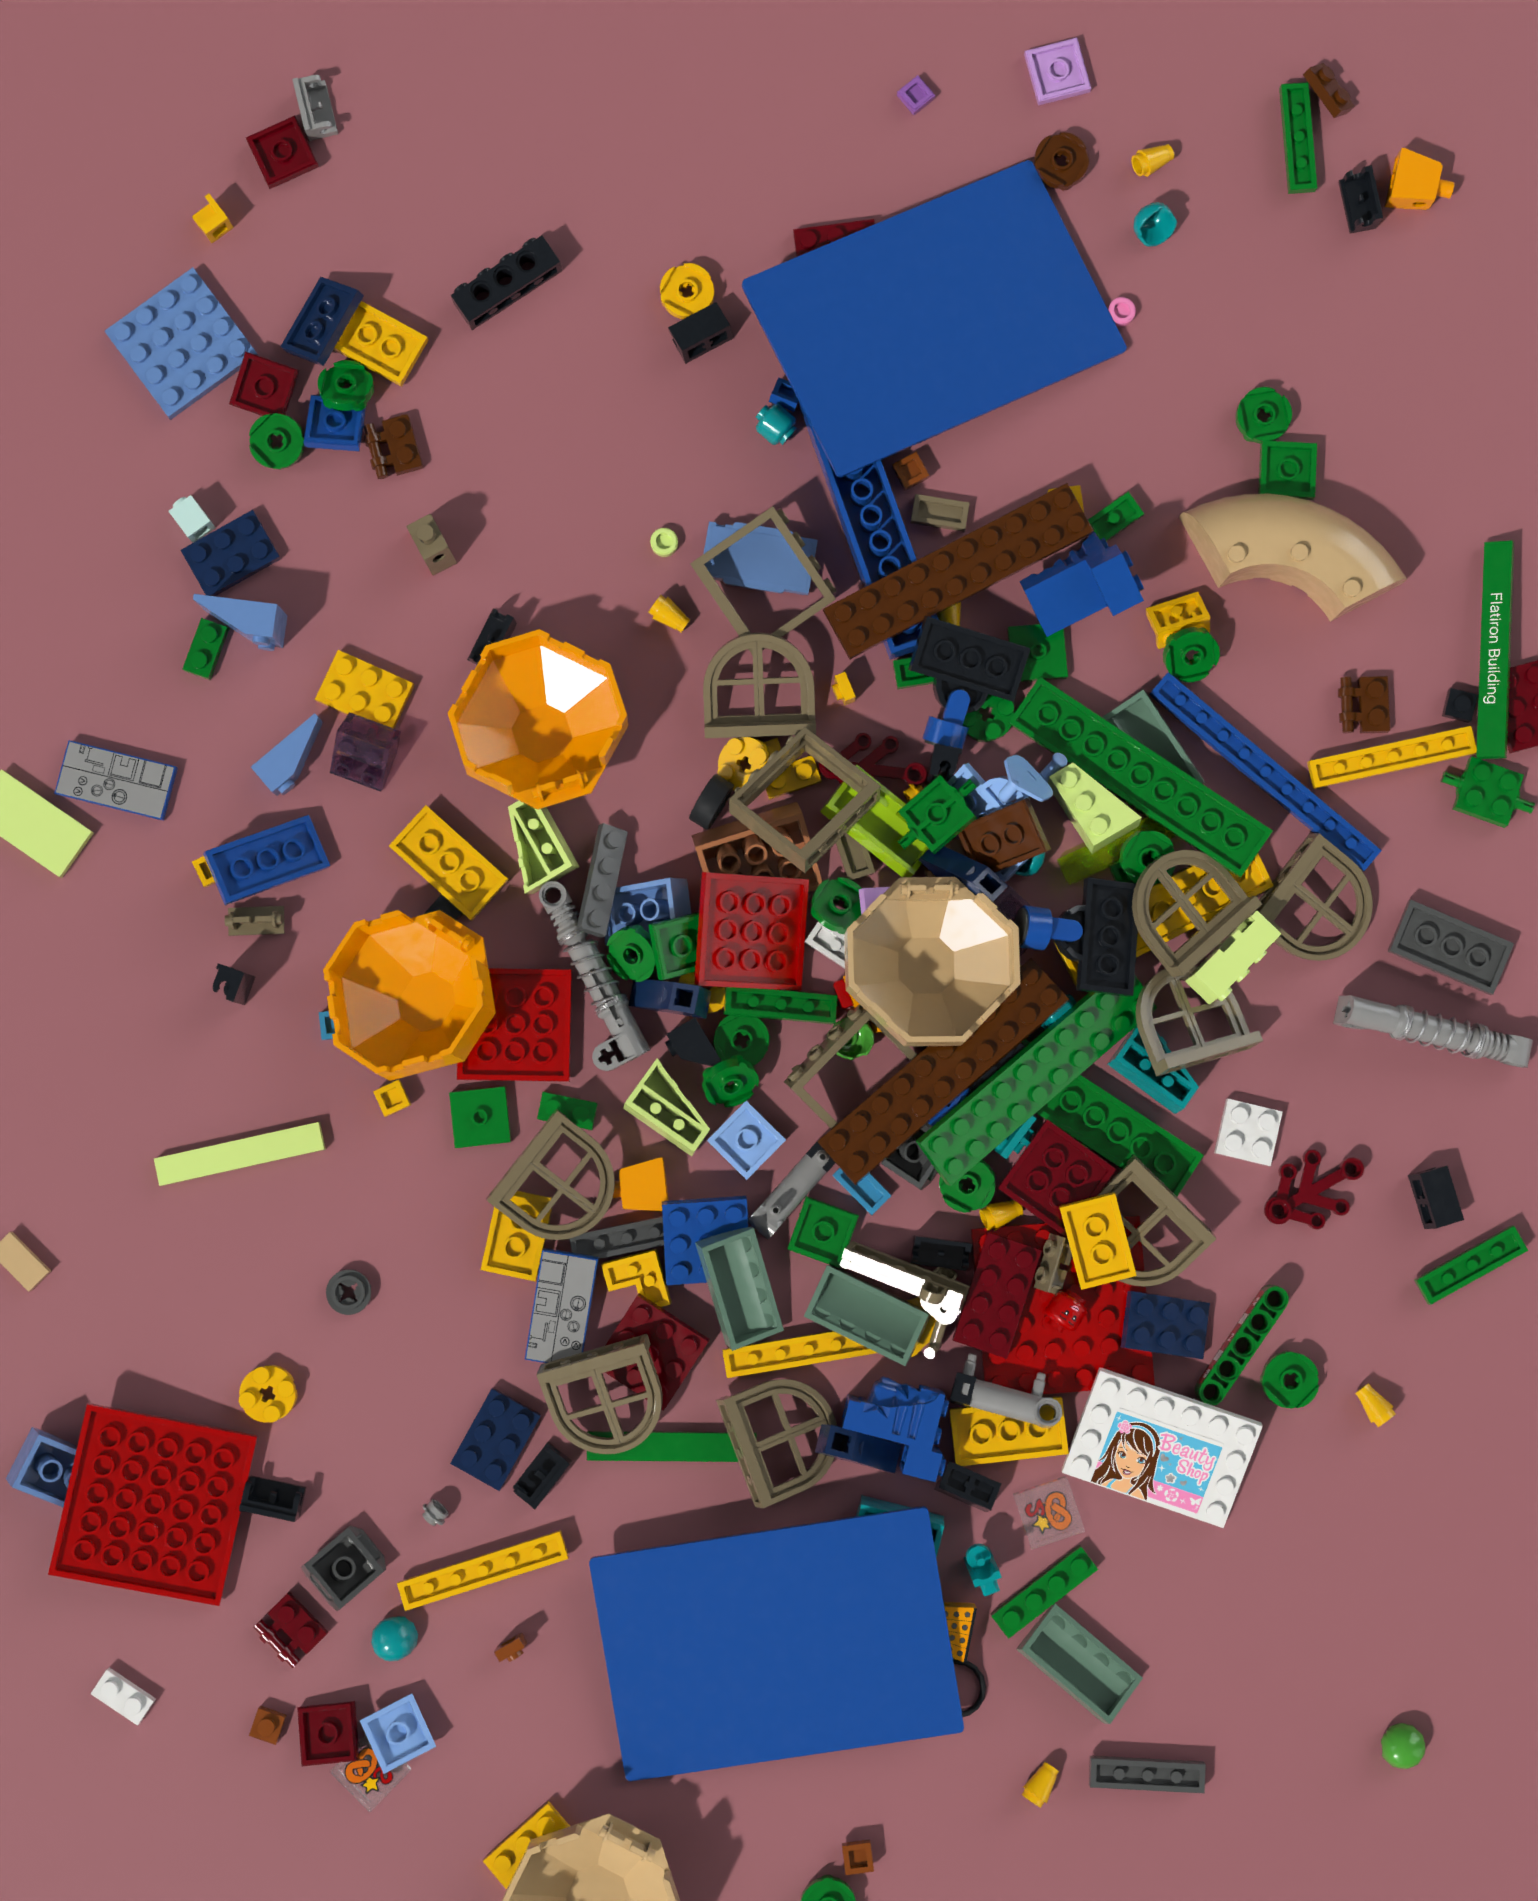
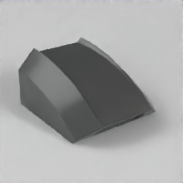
M926 1125L881 1163L920 1190L928 1186L938 1173L916 1143V1140L930 1129Z
M349 1526L301 1568L328 1604L338 1611L386 1570L384 1555L362 1529Z

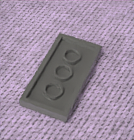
M1408 900L1387 952L1488 995H1493L1514 943L1418 902Z

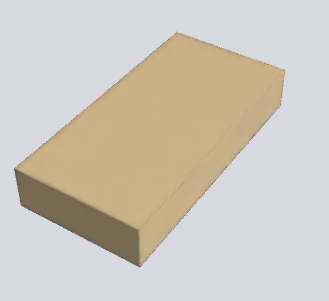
M9 1232L0 1241V1263L28 1292L32 1291L51 1272L13 1232Z

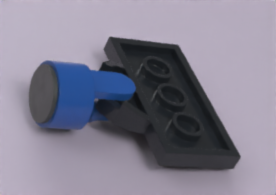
M924 616L908 670L934 678L933 691L935 699L945 709L942 719L929 716L922 739H925L924 742L931 745L939 744L963 749L969 730L968 727L962 726L966 714L977 711L985 703L988 694L1014 702L1031 648Z
M1087 877L1084 879L1082 905L1071 907L1062 912L1059 918L1052 917L1049 908L1022 906L1018 910L1014 921L1019 927V947L1045 950L1050 939H1053L1059 951L1066 958L1078 962L1076 990L1126 997L1133 996L1138 930L1133 917L1132 899L1136 884Z

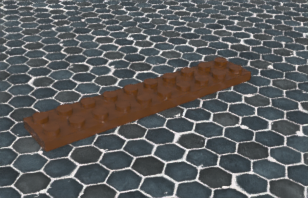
M1068 483L825 607L823 612L850 660L923 622L924 616L933 617L1089 536L1094 530Z
M1032 958L1020 967L1021 984L961 1046H928L817 1141L855 1186L1069 1002V998Z

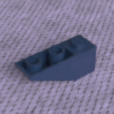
M945 846L936 854H933L928 849L918 859L936 877H956L975 896L978 893H983L993 903L1008 887L988 866Z
M658 980L633 981L628 1006L697 1018H707L712 991L701 986Z
M821 1424L815 1453L895 1474L901 1445L842 1427Z

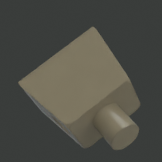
M431 514L406 526L433 576L457 564ZM444 554L441 558L433 560L436 556Z

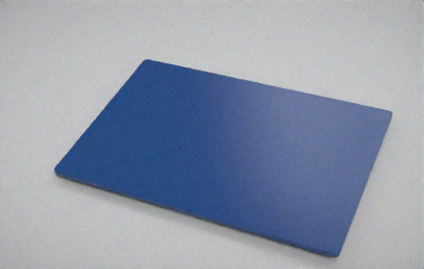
M1030 160L1021 162L750 276L742 282V289L838 477L853 473L1121 355L1127 348L1033 162Z
M924 1506L593 1556L589 1561L624 1773L628 1781L961 1733L964 1730L929 1510Z

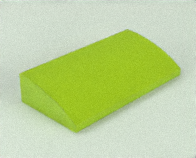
M856 765L858 769L881 786L880 800L846 833L901 877H912L922 864L918 859L929 848L918 839L905 850L902 848L897 840L910 830L908 829L907 822L898 811L906 803ZM843 781L820 812L831 820L858 792Z

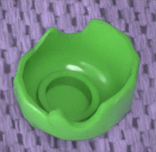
M846 1018L839 1020L833 1026L840 1025ZM868 1023L836 1055L849 1060L868 1055L875 1043L874 1032Z
M1404 1723L1392 1725L1382 1736V1757L1392 1767L1409 1769L1418 1765L1425 1755L1423 1735L1413 1725Z

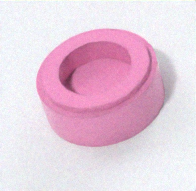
M1119 297L1110 303L1108 311L1116 326L1124 327L1132 322L1136 308L1130 299Z

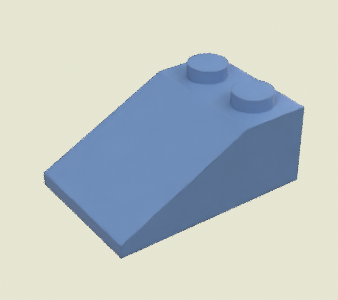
M200 594L193 595V600L207 613L258 645L259 649L274 651L275 647L283 648L288 616L278 604Z
M665 878L616 887L605 936V945H607L609 938L623 927L641 925L650 934L648 924L691 914L687 879Z
M32 1427L6 1480L12 1488L64 1507L77 1446Z

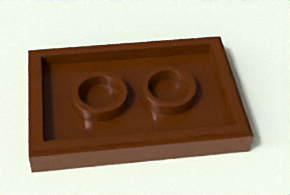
M1029 798L974 820L958 834L968 858L988 866L994 873L1051 849Z

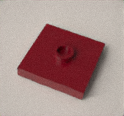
M295 115L246 137L269 189L319 167Z
M245 351L229 405L261 416L275 413L286 415L299 370Z
M355 1701L297 1707L302 1767L360 1760Z

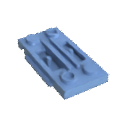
M709 521L703 554L741 529L746 523L735 522L733 525L725 524L724 526ZM757 527L705 564L715 580L724 581L727 585L775 593L789 592L809 595L811 577L780 531L776 528ZM801 537L805 543L802 550L807 557L813 555L815 558L818 540Z

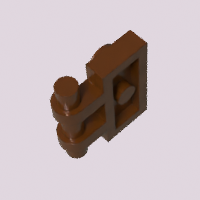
M408 414L381 421L384 432L376 433L372 423L363 426L366 435L364 436V442L369 447L372 457L370 460L371 467L376 471L378 479L387 478L386 468L394 466L397 476L424 468ZM388 443L391 455L383 456L380 444Z
M1388 676L1359 677L1358 688L1352 687L1351 677H1341V688L1338 689V698H1341L1342 713H1339V722L1342 723V733H1353V723H1360V733H1388L1390 731ZM1352 698L1359 699V713L1353 712Z

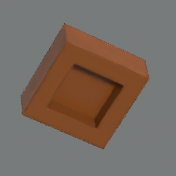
M917 452L892 464V469L904 491L929 478V474Z
M521 1632L497 1646L494 1653L499 1662L506 1658L511 1662L524 1653L522 1649L525 1648L527 1641Z
M260 1706L249 1736L276 1745L287 1715Z
M870 1839L842 1843L846 1875L874 1872Z

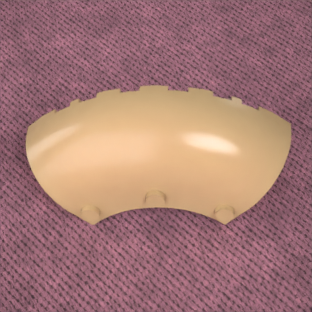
M1243 494L1201 504L1181 513L1179 516L1218 588L1233 582L1253 578H1269L1289 586L1293 585L1307 593V596L1322 609L1330 622L1403 584L1407 580L1396 561L1366 530L1338 512L1309 500L1276 494Z

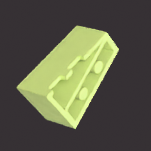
M1071 763L1049 776L1048 784L1052 788L1053 795L1091 854L1140 825L1141 816L1076 764Z
M519 800L508 806L514 841L516 842L519 855L518 862L522 871L525 894H534L546 882L556 881L580 867L547 807L537 810Z
M1256 910L1220 942L1185 982L1208 1004L1217 999L1223 1001L1233 990L1230 986L1235 981L1239 983L1250 972L1248 968L1253 963H1258L1266 955V949L1281 933Z
M658 1058L624 1103L623 1109L690 1156L695 1153L710 1131V1128L680 1091L678 1085L663 1068Z

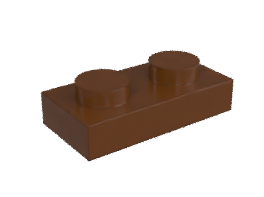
M1324 63L1310 67L1303 74L1333 118L1345 115L1355 107L1350 100L1349 93L1339 85L1334 78L1333 71Z

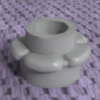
M432 1499L428 1504L425 1503L423 1505L425 1512L422 1515L429 1524L433 1526L444 1524V1519L449 1513L440 1502Z

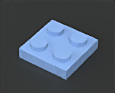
M745 1101L707 1141L747 1180L786 1139Z
M412 1693L359 1720L383 1774L436 1747Z

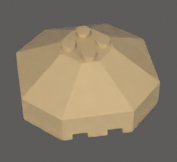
M899 877L884 894H880L864 913L847 928L844 934L845 989L903 1046H961L1021 984L1019 927L1011 919L1008 920L996 909L997 906L986 895L978 893L975 896L956 877Z
M607 1813L532 1839L505 1891L502 1901H680L661 1840Z

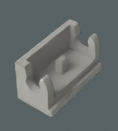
M311 75L299 79L298 77L293 78L304 130L309 141L337 135L338 130L325 80L321 81L320 75Z

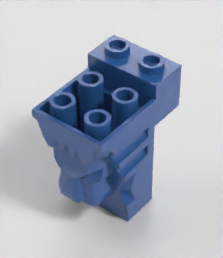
M1095 532L1088 536L1078 551L1071 550L1067 559H1058L1051 568L1045 569L1039 574H1031L1019 581L1047 637L1105 607H1108L1112 615L1115 616L1144 601L1140 591L1144 590V587L1138 575L1132 576L1129 568L1133 566V563L1127 551L1121 552L1116 544L1111 547L1108 546L1105 538L1099 539Z
M882 1376L874 1382L867 1398L847 1395L841 1419L842 1428L905 1444L899 1465L902 1474L936 1482L937 1476H942L944 1473L946 1459L942 1456L940 1448L933 1446V1444H939L942 1428L938 1425L940 1416H946L949 1401L942 1389L919 1385V1388H915L907 1383L901 1384L889 1377Z

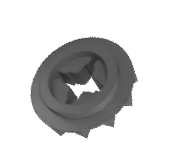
M356 1270L340 1271L327 1284V1301L340 1314H356L365 1309L371 1299V1285L366 1276ZM341 1283L347 1287L358 1284L354 1290L356 1299L348 1297L342 1301L340 1300L345 1293Z

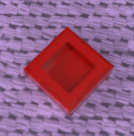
M841 979L834 982L833 988L841 1008L845 1010L852 1007L853 1002L845 989L844 980Z

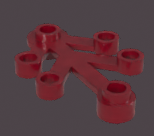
M866 733L858 734L855 741L839 754L849 760L859 750L865 751L869 749L871 737ZM894 736L886 737L878 748L859 763L851 762L853 765L861 767L874 779V776L905 779L908 784L918 786L925 781L927 775L925 767L920 763H911L906 768L875 765L887 754H893L898 750L899 741ZM865 737L868 740V744L860 746L858 739ZM888 740H892L895 742L896 747L891 750L887 749L885 743ZM819 762V770L825 778L837 779L840 784L843 782V780ZM911 771H918L920 778L918 780L911 779Z
M1307 1150L1303 1154L1305 1165L1298 1192L1289 1198L1291 1180L1296 1177L1297 1169L1293 1164L1289 1163L1283 1164L1279 1168L1278 1173L1281 1178L1275 1197L1270 1198L1264 1206V1214L1271 1223L1284 1224L1291 1219L1308 1224L1312 1229L1323 1228L1326 1220L1321 1213L1313 1212L1308 1214L1293 1209L1302 1203L1332 1210L1334 1214L1340 1216L1346 1215L1349 1212L1350 1205L1345 1199H1331L1318 1194L1344 1179H1359L1364 1173L1363 1163L1357 1158H1346L1340 1163L1338 1170L1312 1184L1316 1167L1321 1162V1155L1316 1150ZM1310 1153L1316 1155V1161L1312 1164L1307 1159ZM1349 1163L1353 1164L1355 1168L1352 1174L1346 1172V1166ZM1285 1167L1292 1169L1290 1177L1284 1175L1283 1170ZM1338 1202H1343L1345 1205V1209L1342 1212L1336 1210ZM1276 1205L1282 1207V1213L1278 1216L1273 1212V1208ZM1316 1215L1321 1220L1318 1226L1312 1224V1218Z

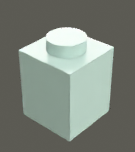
M191 495L187 498L182 497L173 504V508L169 510L174 520L193 543L216 528Z

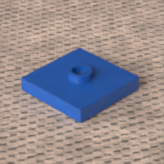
M311 395L303 442L304 446L307 448L360 452L366 408L361 411L330 409L324 406L320 395Z

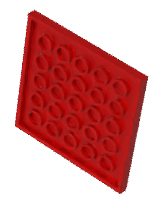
M1140 1216L1124 1217L1135 1228L1140 1225ZM1046 1223L1002 1226L996 1231L994 1229L987 1231L986 1228L971 1229L974 1271L987 1232L1042 1250L1007 1359L981 1350L984 1381L1031 1394L1037 1373L1041 1372L1046 1375L1043 1394L1091 1391L1099 1367L1155 1385L1152 1352L1121 1348L1127 1292L1147 1293L1146 1286H1134L1121 1281H1114L1081 1290L1073 1257H1071L1069 1266L1060 1263L1059 1269L1066 1270L1067 1274L1063 1289L1059 1291L1066 1292L1069 1289L1086 1301L1084 1306L1088 1311L1075 1331L1064 1329L1061 1333L1048 1324L1051 1318L1045 1313V1308L1055 1294L1034 1288L1035 1274L1040 1267L1044 1254L1043 1247L1048 1240L1049 1234L1064 1236ZM1124 1226L1126 1237H1128L1131 1232ZM1138 1241L1130 1249L1135 1270L1145 1271L1142 1243Z
M88 1403L48 1575L220 1606L241 1513L239 1507L246 1481H248L258 1436Z

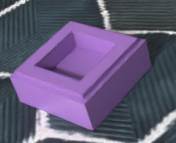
M918 75L897 91V97L913 115H916L935 99V94Z

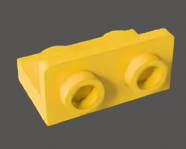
M1199 592L1146 608V616L1156 635L1158 649L1166 646V639L1170 634L1177 633L1185 628L1203 627L1210 632V615Z

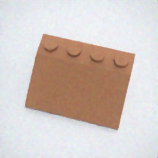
M797 802L757 814L799 849H802L810 841L805 820ZM739 820L691 835L703 872L809 879L808 892L816 890L822 883L817 862L806 873L802 872Z

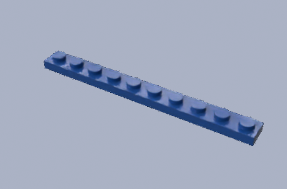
M1169 672L1150 692L1149 695L1313 833H1320L1357 864L1362 872L1368 868L1382 851Z

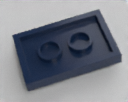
M320 276L280 347L287 353L324 366L364 295L357 289Z
M253 510L181 549L205 595L217 596L281 560Z
M1128 1291L1121 1348L1203 1359L1210 1303Z
M492 1388L450 1464L500 1491L538 1423L541 1414Z

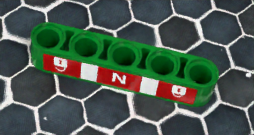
M1266 1285L1258 1292L1197 1381L1195 1394L1200 1401L1209 1405H1217L1224 1399L1287 1307L1289 1296L1283 1288L1275 1285ZM1276 1290L1279 1294V1301L1276 1305L1270 1306L1267 1296L1271 1291ZM1256 1314H1261L1264 1319L1263 1325L1258 1329H1254L1251 1324L1252 1317ZM1245 1337L1248 1346L1243 1352H1238L1235 1348V1343L1239 1338ZM1226 1360L1230 1361L1232 1365L1231 1372L1227 1375H1221L1219 1371L1220 1364ZM1208 1384H1214L1216 1388L1215 1395L1209 1399L1205 1398L1203 1395L1204 1387Z

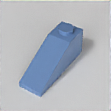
M315 713L251 766L253 771L276 796L280 793L284 795L292 790L295 786L294 782L301 774L323 724V721Z

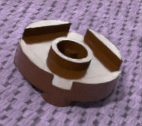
M1060 132V135H1049L1040 142L1036 149L1034 166L1044 184L1064 191L1069 190L1083 179L1088 169L1089 157L1086 151L1087 148L1079 137L1071 133ZM1064 155L1067 157L1066 163L1068 164L1066 166H1058L1054 158H1060Z

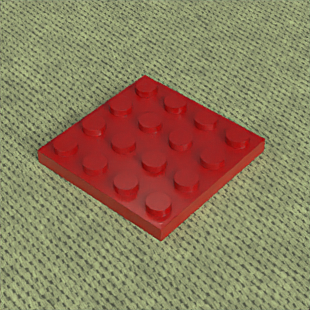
M702 872L694 985L801 991L809 879Z
M488 968L496 1013L465 1061L457 1063V1080L570 1082L572 970Z

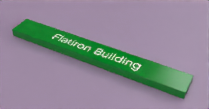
M1513 540L1484 542L1476 752L1478 759L1507 758L1514 565Z

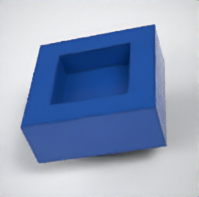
M778 377L769 402L780 404L794 412L799 401L789 381Z

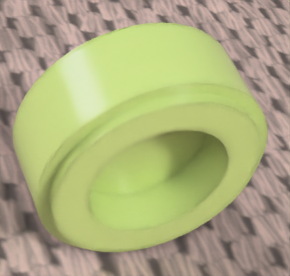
M657 529L651 536V548L658 556L668 557L676 552L678 538L671 529Z

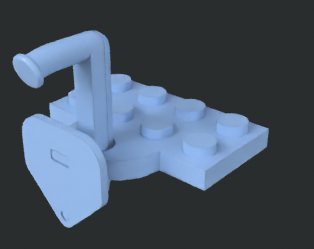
M1055 753L1050 763L1038 773L1023 757L1013 755L1004 761L1007 776L994 777L987 782L969 763L962 765L947 783L958 789L969 778L977 788L967 795L965 800L969 809L978 819L1025 798H1029V796L1040 802L1048 800L1053 795L1052 788L1048 784L1049 776L1065 767L1068 761L1063 754ZM1027 860L995 872V874L1004 882H1007Z

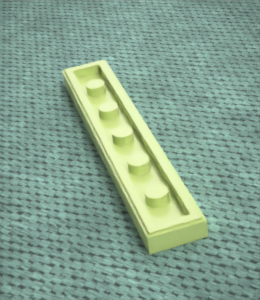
M316 1122L154 1158L159 1186L326 1150L321 1124Z

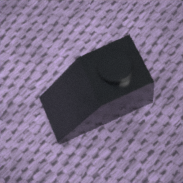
M695 1017L666 1034L669 1040L665 1044L673 1057L678 1054L682 1060L710 1067L722 1062Z

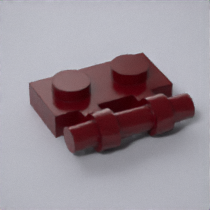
M290 1591L267 1613L275 1621L270 1627L262 1619L253 1627L261 1635L259 1637L264 1644L268 1642L278 1653L277 1657L282 1662L286 1661L292 1668L301 1661L293 1652L298 1646L307 1655L328 1634L323 1625ZM280 1628L292 1639L288 1645L275 1634Z

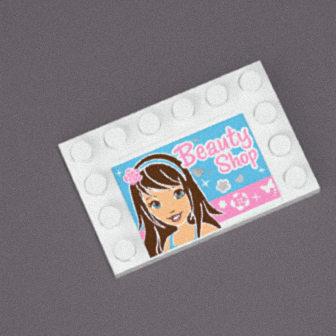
M1099 1367L1069 1447V1454H1067L1062 1466V1473L1224 1528L1263 1425L1262 1422Z

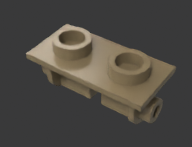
M284 906L228 908V915H225V926H228V936L285 934Z
M1050 1233L1043 1247L1044 1254L1040 1267L1035 1274L1034 1288L1056 1294L1059 1290L1063 1289L1067 1274L1066 1270L1059 1269V1265L1062 1263L1069 1266L1072 1254L1067 1238Z

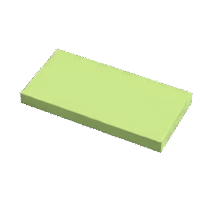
M1 769L0 837L58 877L63 878L94 832Z

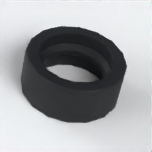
M717 774L713 775L696 801L689 820L706 830L710 829L728 801L734 784Z

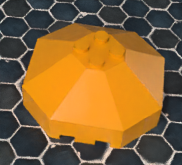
M540 629L486 645L480 654L481 659L476 668L471 670L462 686V693L455 704H452L448 711V717L467 775L537 810L591 794L628 727L627 713L611 664L602 659L596 660L586 655L585 651L567 642L562 643Z
M396 910L381 914V918L367 921L363 919L354 922L323 969L324 980L328 982L330 996H327L329 1016L334 1021L335 1034H332L333 1045L389 1081L465 1061L496 1013L484 938L441 910L412 918Z

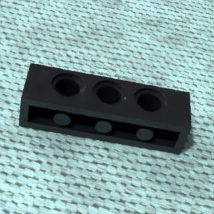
M542 235L537 239L531 238L523 244L522 249L503 256L499 264L493 268H485L480 271L477 278L470 283L460 284L454 290L451 298L471 330H474L562 272L561 262ZM526 262H533L535 264L530 270L521 268ZM503 277L512 278V281L507 285L499 284L500 279ZM485 291L489 293L485 300L476 299L477 294Z

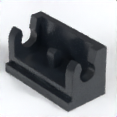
M1372 165L1364 167L1357 174H1353L1352 170L1348 171L1338 183L1349 233L1376 229L1383 219Z
M717 302L668 327L673 337L672 341L685 364L733 339L731 326Z
M493 608L467 660L477 665L481 659L480 654L486 645L510 638L517 625L514 617L508 614L504 616Z
M935 744L931 752L926 782L931 783L935 780L940 768L942 773L947 771L945 780L948 782L956 771L963 749Z
M218 963L216 969L219 970L213 983V991L217 993L220 989V984L226 981L224 986L226 1000L245 1005L256 977Z
M1448 1165L1408 1175L1424 1229H1437L1464 1220Z
M914 1235L910 1263L966 1271L969 1267L968 1259L972 1244Z
M547 1442L512 1487L515 1489L513 1492L535 1510L571 1464L572 1460L551 1443Z
M948 1461L945 1465L944 1473L936 1483L934 1490L984 1512L992 1510L1001 1483Z
M251 1475L249 1482L246 1481L239 1510L295 1522L300 1518L306 1487Z

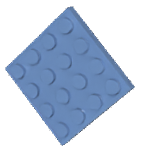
M193 267L104 331L170 420L238 372L245 351L259 356Z

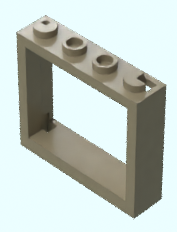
M772 506L690 563L739 636L751 632L705 564L770 518L824 596L771 634L779 637L784 636L836 600L833 596L837 592L828 578L822 580L817 572L821 569L820 565L813 555L806 556L802 550L805 543L797 531L791 534L786 526L790 521L781 508L776 511ZM752 648L748 649L750 653L753 655Z
M804 727L794 737L791 735L786 745L780 751L773 752L761 769L754 770L747 783L735 789V794L729 798V813L802 872L806 873L880 800L881 786ZM806 751L857 791L858 794L802 849H799L747 806Z
M858 1005L854 1010L850 1009L847 1013V1018L840 1025L833 1026L827 1033V1038L820 1045L817 1044L811 1048L807 1058L800 1065L794 1066L792 1068L793 1072L784 1081L830 1129H833L838 1123L803 1087L869 1020L910 1061L917 1056L909 1046H903L861 1005Z

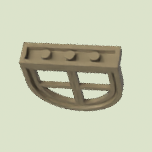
M748 633L728 641L714 654L706 669L703 683L705 738L787 736L798 734L804 727L816 734L815 694L812 671L804 655L791 642L769 633ZM752 648L753 678L718 679L724 665L734 655ZM762 648L774 650L786 657L794 666L798 677L763 678ZM800 683L801 713L764 714L763 684ZM754 684V715L718 716L717 686Z
M1309 833L1272 882L1274 886L1266 890L1259 900L1262 905L1257 909L1281 933L1274 941L1278 946L1293 956L1320 961L1333 959L1345 954L1361 940L1371 920L1373 902L1367 878L1358 865L1320 833ZM1322 856L1344 874V877L1324 903L1301 885ZM1348 881H1350L1356 897V912L1351 925L1329 908ZM1294 893L1317 911L1297 939H1294L1273 922ZM1322 916L1344 933L1338 940L1323 946H1309L1302 943Z
M1179 850L1167 853L1152 861L1141 873L1132 899L1133 917L1140 936L1172 977L1185 975L1262 905L1257 896L1248 897L1225 867L1207 854L1194 850ZM1177 865H1191L1204 870L1207 874L1184 894L1166 870ZM1158 878L1176 902L1152 922L1149 913V896ZM1213 878L1230 899V902L1206 923L1188 899ZM1180 907L1198 931L1173 952L1159 935L1156 928Z
M1194 966L1185 975L1172 977L1166 969H1163L1144 985L1139 994L1136 1004L1137 1027L1156 1077L1249 1050L1263 1041L1260 1031L1250 1033L1240 1006L1232 992L1223 1001L1217 999V1001L1211 1004L1207 1003L1191 1008L1181 981H1185L1196 970L1197 966ZM1169 983L1180 1011L1153 1019L1152 1008L1155 997L1160 989ZM1222 1006L1233 1034L1205 1042L1194 1014ZM1183 1017L1194 1046L1165 1054L1154 1025Z
M556 1109L487 1196V1201L524 1230L535 1236L550 1240L570 1239L592 1229L607 1212L614 1193V1172L608 1155L602 1146ZM562 1133L587 1151V1154L565 1182L540 1163ZM591 1157L597 1165L600 1176V1189L594 1204L570 1186L571 1182ZM532 1171H535L558 1189L536 1219L510 1200ZM562 1194L566 1195L587 1212L578 1220L568 1224L552 1225L541 1222Z
M1133 1155L1126 1162L1127 1165L1097 1196L1115 1192L1117 1196L1133 1181L1158 1206L1137 1228L1121 1215L1123 1225L1131 1232L1127 1237L1129 1248L1131 1249L1140 1241L1164 1266L1147 1271L1135 1270L1137 1276L1118 1281L1134 1286H1154L1165 1283L1183 1272L1216 1240V1236L1163 1182ZM1165 1215L1192 1239L1170 1262L1144 1237Z
M647 1334L540 1365L536 1375L551 1417L558 1430L571 1443L593 1453L617 1454L638 1446L652 1433L661 1413L663 1395L660 1380L649 1352L651 1343ZM637 1363L646 1391L612 1400L602 1373ZM592 1376L601 1404L567 1413L558 1386ZM647 1398V1410L643 1419L633 1430L624 1434L615 1407ZM604 1410L613 1437L604 1438L591 1435L580 1429L572 1419Z
M776 1379L760 1383L734 1395L724 1396L716 1400L755 1507L765 1508L805 1491L815 1485L827 1473L834 1457L818 1454L815 1462L806 1471L795 1441V1437L816 1429L821 1424L837 1426L835 1416L829 1404L812 1387L795 1380ZM778 1394H790L802 1399L814 1410L817 1417L790 1427ZM772 1396L784 1430L757 1442L744 1406ZM788 1440L801 1475L773 1487L761 1452Z

